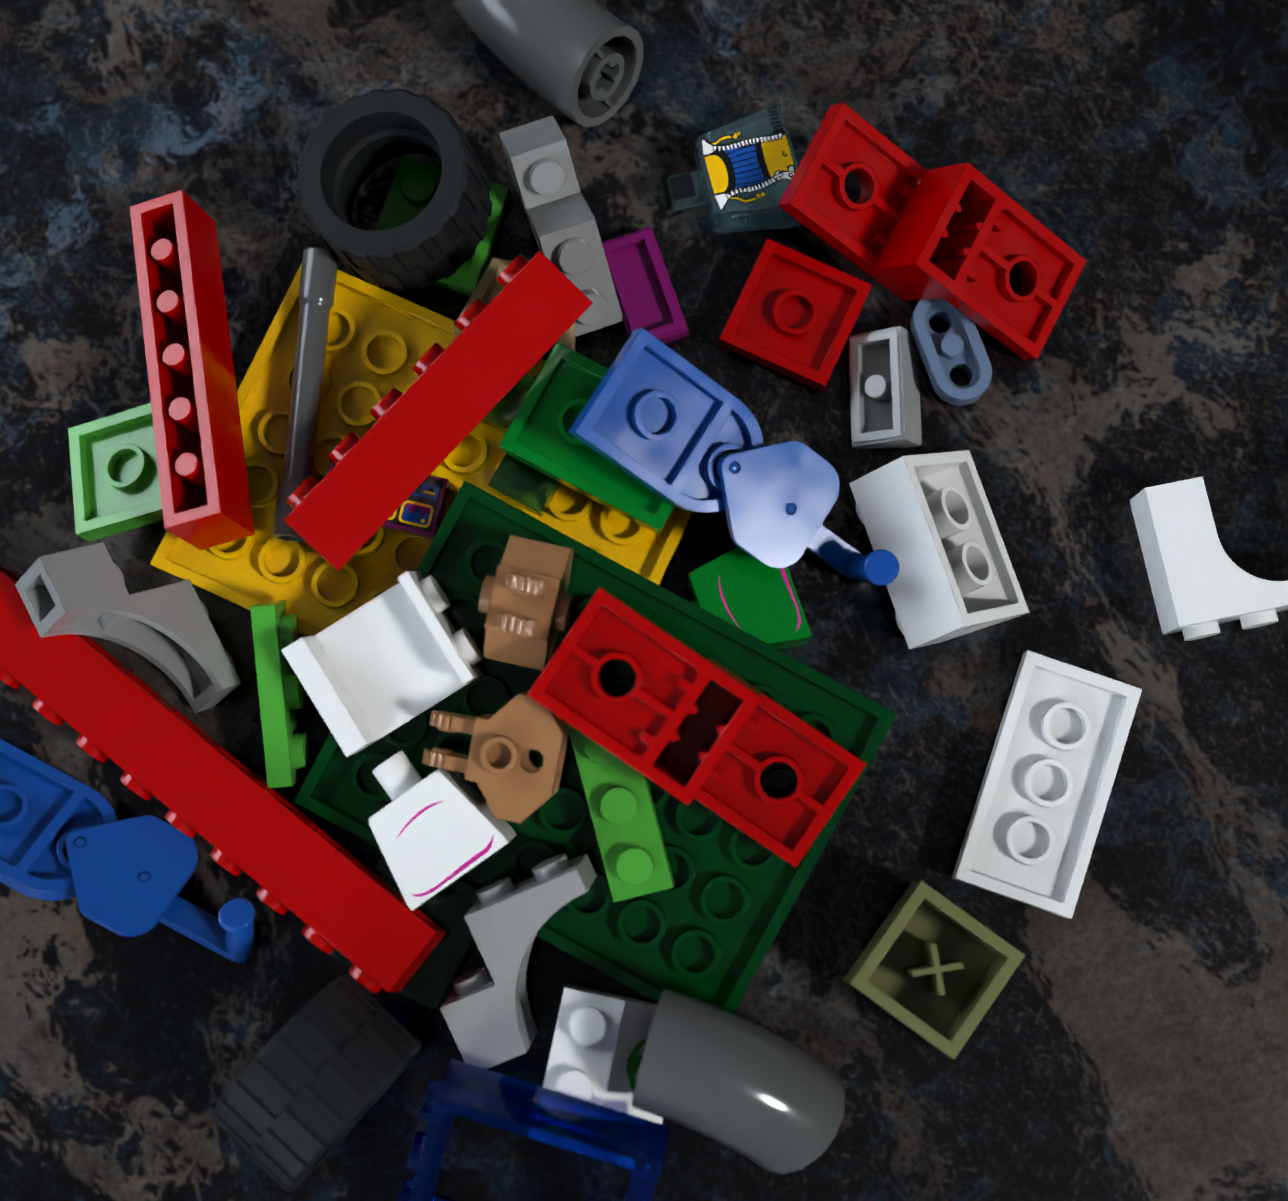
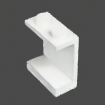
M406 571L397 577L399 580L398 584L315 636L301 637L281 650L346 757L364 750L483 675L476 664L483 659L478 646L466 629L462 628L456 632L444 612L445 609L450 607V602L432 575L424 579L419 571Z

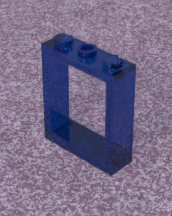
M451 1059L441 1083L430 1080L426 1088L418 1118L429 1121L426 1132L417 1130L405 1167L416 1171L414 1180H404L397 1201H448L435 1197L456 1115L630 1169L621 1201H651L662 1168L671 1127Z

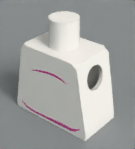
M403 750L371 771L392 802L368 819L369 826L411 911L505 846L517 835L505 820L494 817L488 803L456 771L439 768L422 779Z

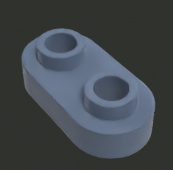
M944 298L921 299L912 314L910 330L935 393L939 398L951 405L964 406L974 403L984 394L992 379V365L975 322ZM934 318L944 320L948 325V331L945 333L934 332L930 328L929 321ZM954 370L963 371L969 378V384L965 386L954 384L950 379V372Z

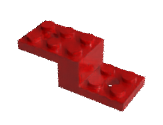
M844 102L830 105L778 203V206L902 301L944 298L1022 360L1038 359L1087 260L969 162L926 170ZM849 172L854 173L859 179L861 195L856 203L852 202L845 192V179ZM1014 265L1019 267L1022 287L1017 294L1012 290L1009 282L1010 271Z
M599 587L527 694L534 701L686 805H689L694 798L795 868L867 765L865 761L712 657L706 659L602 587ZM611 659L625 660L634 668L636 683L633 690L626 695H611L604 690L600 683L601 668ZM774 762H783L790 765L797 775V784L793 791L782 797L768 794L760 782V776L764 768Z

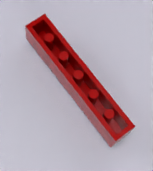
M179 190L130 206V217L164 529L199 550L255 535L216 222L183 190Z
M540 251L530 261L522 254H519L496 279L503 287L501 292L488 305L478 298L454 323L462 333L445 350L436 342L412 367V370L420 377L407 391L402 394L394 386L370 411V414L378 420L362 438L354 431L350 432L329 454L328 458L335 464L332 470L320 482L310 475L285 501L294 510L284 521L338 571L593 304Z

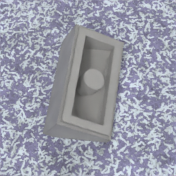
M902 326L850 335L848 338L852 447L855 449L921 446L918 349L912 333Z

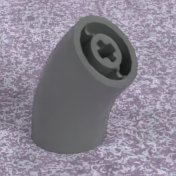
M453 0L450 4L482 43L517 78L552 107L586 128L601 125L614 116L627 101L638 81L643 64L644 48L639 31L620 20L596 0Z
M664 989L656 1008L642 1056L632 1099V1108L659 1116L706 1135L751 1159L767 1171L787 1174L804 1169L819 1158L836 1137L844 1116L845 1091L840 1077L807 1051L784 1037L726 1009L688 995Z

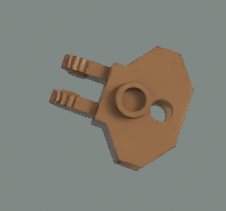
M510 535L501 563L497 567L496 576H486L480 594L478 610L479 612L487 613L484 628H486L484 658L540 671L545 669L551 659L558 630L566 631L572 611L574 595L567 593L574 549Z
M529 690L519 693L494 715L486 713L473 717L447 711L432 710L429 725L445 732L471 734V746L469 755L456 753L450 749L440 747L424 749L422 763L436 768L465 773L464 780L477 782L496 819L521 823L559 790L569 739L568 726L564 720L527 696ZM531 749H535L542 754L544 759L542 767L535 766L530 761L529 754Z

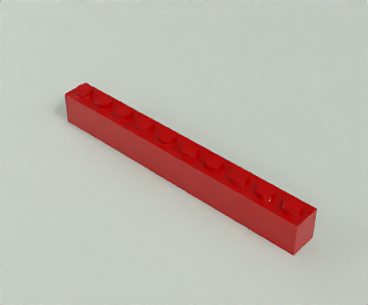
M0 564V680L16 690L23 685L37 697L31 704L36 711L58 726H61L66 721L81 734L75 741L81 749L101 763H105L110 758L125 772L119 779L131 791L147 801L154 795L166 805L169 811L164 817L176 829L190 838H194L197 833L204 837L215 847L211 851L210 856L221 867L237 877L243 871L261 885L255 893L266 905L281 915H285L290 910L307 925L301 932L316 947L327 954H331L334 949H337L349 959L353 965L348 972L361 985L375 994H378L382 988L388 993L401 991L447 932L418 908L411 911L398 891L276 790L268 788L264 780L90 636L69 634L41 638L15 586L20 578Z

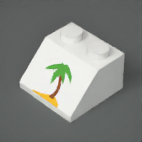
M567 984L562 995L537 1114L600 1128L661 1133L663 1118L632 1108L636 1080L658 1003Z

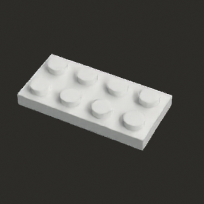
M1029 650L1023 653L952 879L1046 912L1072 919L1142 692L1141 688Z

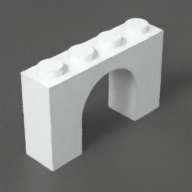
M1203 476L1146 487L1129 500L1163 635L1182 631L1184 641L1196 640L1221 633L1219 628L1221 623L1240 620L1242 629L1273 624L1279 621L1277 612L1288 610V580L1271 581L1255 577L1238 567L1224 551L1216 531Z

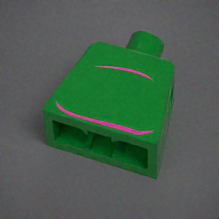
M736 547L688 574L687 583L693 604L779 650L807 644L812 634L788 567L773 568L765 566L739 547Z

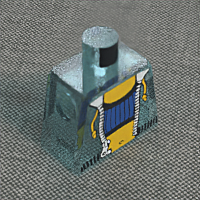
M781 103L762 109L699 136L695 140L694 146L696 170L667 177L669 195L674 211L706 204L711 227L714 232L727 233L803 226V224L778 206L798 168Z

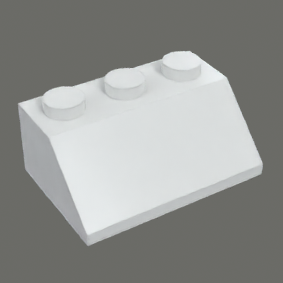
M969 450L902 456L849 483L856 501L857 515L865 526L873 551L880 549L890 551L897 557L899 562L897 578L892 583L887 584L886 587L895 609L897 626L904 635L909 650L944 642L1029 613Z

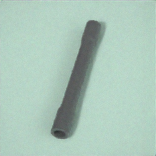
M307 248L303 251L298 297L300 315L282 479L277 491L273 537L286 541L305 542L284 521L294 510L285 501L310 475H313L329 314L334 304L338 266L337 256L331 250L324 248Z

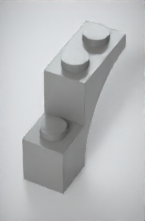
M553 115L500 132L499 136L513 182L525 209L539 251L593 302L576 320L575 337L624 321L595 217L580 191L566 138Z
M104 542L40 556L15 584L41 638L69 634L102 638L127 647L145 657L163 671L180 689L194 713L215 707L241 684L235 671L233 659L225 651L209 619L208 610L199 599L189 579L129 595L125 587L122 571L112 561Z
M565 853L553 856L533 867L532 872L534 876L513 884L510 877H505L486 885L476 892L478 900L464 918L490 973H488L486 967H479L455 979L452 982L453 990L440 1007L471 1075L525 1054L530 1048L538 1032L532 1017L527 991V970L531 949L536 935L543 924L561 907L589 891L597 875L587 854L570 861Z

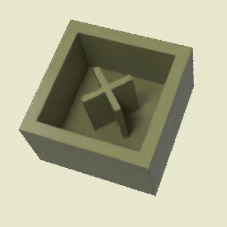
M911 881L843 981L940 1052L955 1060L1025 957V954L925 882Z

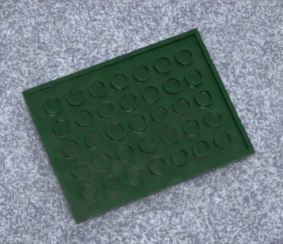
M464 481L416 571H419L424 579L432 575L439 583L450 602V607L444 610L456 632L462 628L467 630L478 646L482 657L486 632L484 625L487 613H482L478 610L480 594L486 576H496L497 567L501 563L510 535L574 549L567 593L574 595L573 606L566 631L558 630L551 658L599 587H602L706 659L712 657L866 762L867 765L796 868L694 798L689 805H686L648 779L675 885L674 888L613 903L569 734L559 790L521 823L506 821L517 835L505 846L447 886L476 902L478 900L476 892L494 881L510 877L512 883L516 884L534 876L532 868L553 856L565 853L570 861L587 854L597 875L589 891L556 911L543 924L536 936L656 1003L659 1002L663 990L669 989L734 1013L897 714L479 487ZM483 657L481 661L476 663L483 674L481 677L358 753L346 757L330 732L294 802L380 849L369 826L368 819L391 803L392 800L371 771L403 750L421 778L424 779L439 769L422 763L424 749L440 747L450 749L456 753L469 755L472 735L461 732H445L429 725L431 711L440 710L473 717L486 713L494 715L519 693L527 690L530 691L543 671ZM611 659L601 668L600 683L609 694L623 696L633 690L636 683V673L627 661ZM531 749L529 754L530 761L535 766L542 767L544 763L542 754L535 749ZM774 762L764 768L760 776V782L768 794L782 797L793 791L797 784V775L790 765L783 762ZM457 772L464 779L465 773ZM465 780L485 800L477 782Z

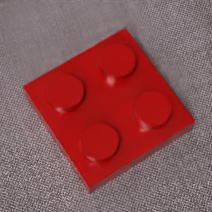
M767 238L719 338L718 346L823 392L866 302L872 284Z

